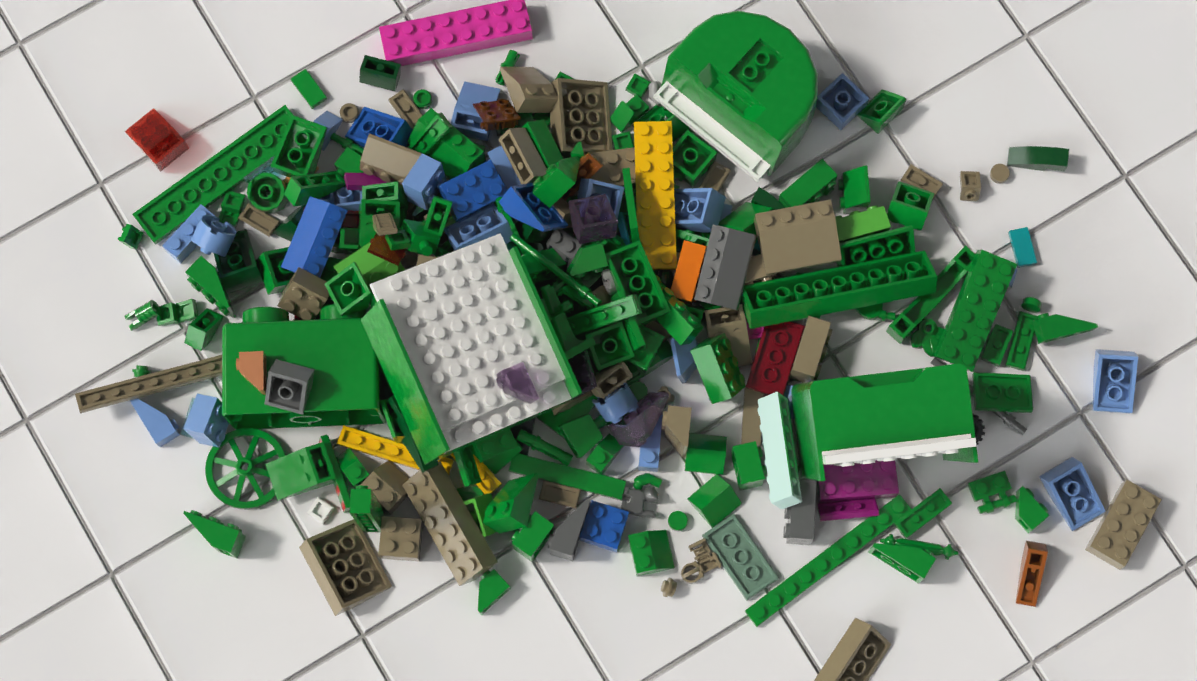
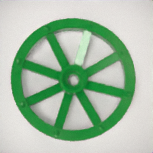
M241 428L225 434V439L222 441L220 448L212 447L207 456L205 475L209 488L221 502L233 508L254 509L269 503L276 497L274 489L272 488L264 495L253 475L256 473L269 477L267 470L258 468L256 465L277 455L279 458L286 456L283 448L274 437L259 429ZM243 436H253L247 454L243 457L234 439ZM259 438L267 441L274 447V450L251 460ZM228 442L238 459L237 462L216 457ZM214 463L235 468V470L215 482L213 475ZM248 464L247 470H242L243 465ZM239 475L234 499H230L219 490V487ZM245 478L249 479L259 499L247 502L240 501Z

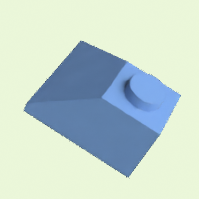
M672 338L670 342L676 374L683 384L688 381L697 367L690 350L699 343L694 339L690 344L680 345Z

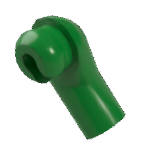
M645 473L635 477L633 486L635 489L640 490L647 484L659 488L663 479L650 473Z

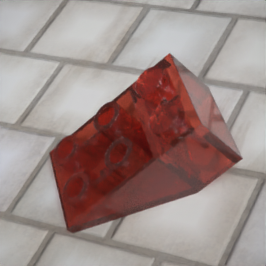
M154 108L125 131L160 172L189 149L185 140Z

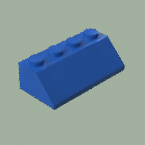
M310 196L281 268L295 273L297 268L300 267L320 278L348 210Z

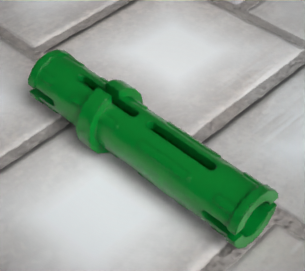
M522 428L517 435L516 440L566 466L572 460V454L546 442L539 435H532Z

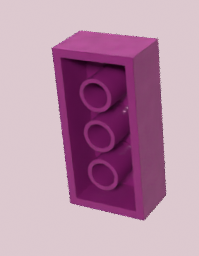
M875 460V463H854L852 466L843 467L823 464L825 481L816 480L818 503L869 498H892L899 494L895 460L884 462Z

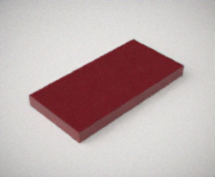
M789 321L764 326L745 388L767 395L779 392L784 396L805 328L804 325Z

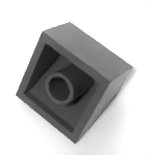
M276 359L268 372L265 405L303 415L313 384L314 369Z

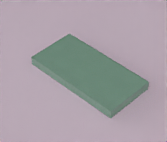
M732 514L702 535L746 601L779 579L735 514Z

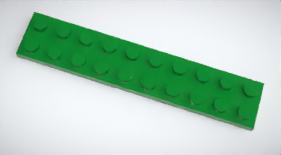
M286 105L132 214L155 245L177 230L200 204L205 208L209 207L223 197L228 190L234 189L274 159L289 120L293 115Z

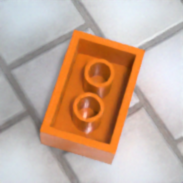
M684 240L671 290L674 296L679 301L689 305L697 302L694 298L706 254V246Z

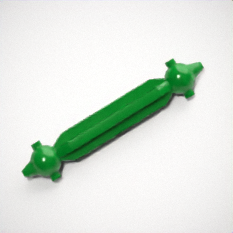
M893 534L880 539L881 543L888 545L926 548L935 556L943 554L946 560H949L953 555H958V551L951 547L952 544L942 547L940 544L904 538L895 539Z

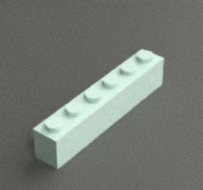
M775 392L758 399V414L761 420L762 446L765 450L764 462L767 467V482L770 488L769 499L778 508L785 509L801 503L802 496L788 399L779 392Z

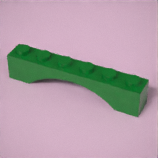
M965 245L937 276L936 293L918 296L889 325L886 332L901 344L964 278L969 271L975 253Z

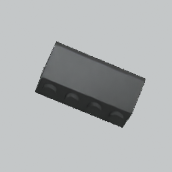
M713 224L694 300L738 310L757 235Z

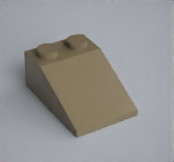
M500 67L502 77L517 113H550L558 100L550 81L534 67Z

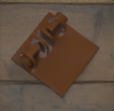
M499 99L492 102L482 101L473 104V107L483 120L480 123L482 130H494V127L498 130L499 126L501 129L514 128L515 125H518V120H521V117L509 100Z

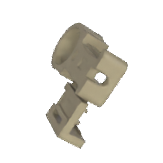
M705 538L688 547L690 552H694L696 556L694 559L698 563L694 561L682 568L681 577L686 583H696L704 578L703 574L716 567L721 568L720 561L716 554L710 551ZM702 544V546H700V547H698V548H696V549L693 550V548H695L696 546ZM687 567H695V569L683 574ZM696 572L699 573L695 580L686 579V577Z

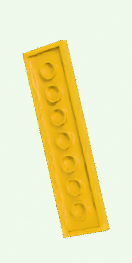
M672 121L634 122L636 215L639 239L653 271L676 270Z

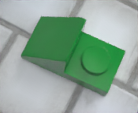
M636 94L627 103L624 101L620 102L610 117V122L623 133L649 110V106Z

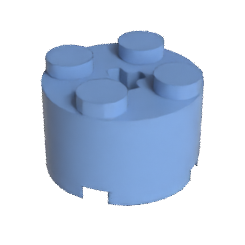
M203 215L199 220L191 241L201 247L200 251L205 254L215 253L225 257L237 230L227 221L225 224L219 222L220 218L216 216Z
M625 382L620 387H617V389H614V392L611 391V394L605 396V399L597 397V400H592L606 422L612 421L613 424L623 419L622 416L627 412L631 413L639 407L637 405V398Z

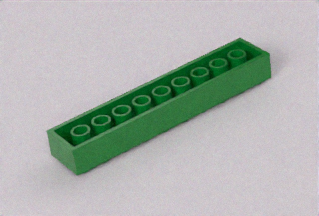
M924 250L744 285L740 303L743 306L750 329L804 319L808 318V316H820L936 293L937 274Z

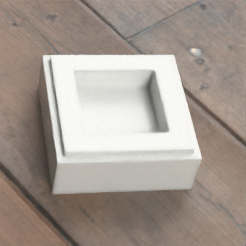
M317 497L307 514L324 525L335 508Z

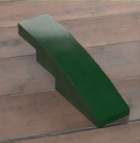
M391 396L387 401L398 416L395 422L405 436L402 442L422 473L439 465L437 460L426 465L424 464L395 396Z

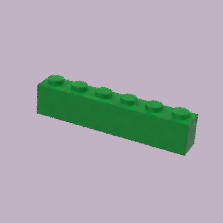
M363 485L356 486V489H351V516L363 532H381L384 509L372 489H368V486Z

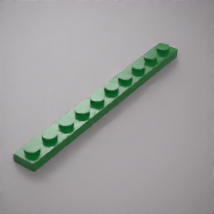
M899 494L879 509V516L868 517L744 612L753 624L758 627L912 509Z

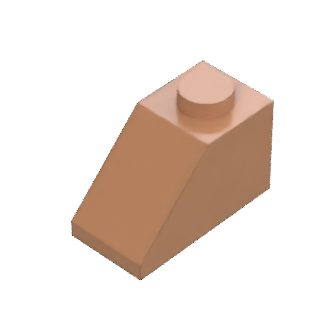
M264 351L239 352V358L236 359V369L261 394L265 395L267 388L266 354Z

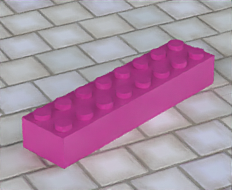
M507 0L379 27L385 59L401 64V66L533 39L525 0Z

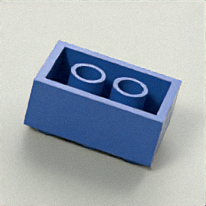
M492 160L438 187L443 199L452 201L450 213L455 222L495 203L496 198L503 197L507 192Z

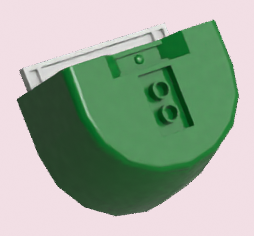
M738 10L711 16L695 27L668 56L661 88L654 94L653 98L758 182L767 171V175L771 176L802 140L815 113L819 79L809 50L789 28L766 15Z

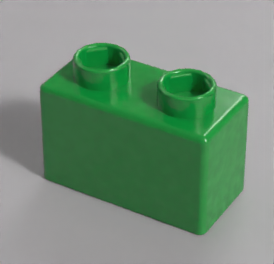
M335 304L321 308L320 319L289 321V312L285 309L255 307L243 312L242 323L225 324L222 328V415L236 430L241 428L271 429L386 423L380 403L381 400L386 399L385 374L361 322V319L366 315V309L341 316ZM264 351L266 354L267 380L268 372L276 359L314 369L313 384L303 415L265 405L266 394H261L236 369V359L239 358V352Z

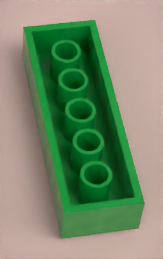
M982 249L976 251L934 352V357L950 364H962L966 367L967 371L973 372L1017 267L1016 263Z

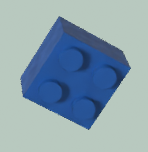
M591 500L580 534V541L617 552L629 512Z

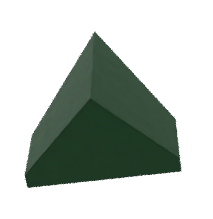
M302 205L294 210L274 230L273 234L291 242L306 205Z

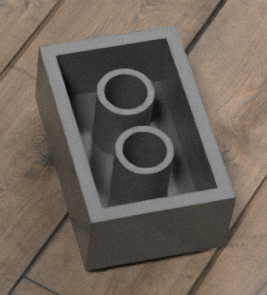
M799 479L802 502L785 508L784 519H788V522L784 526L783 538H787L786 544L810 545L814 540L816 481Z

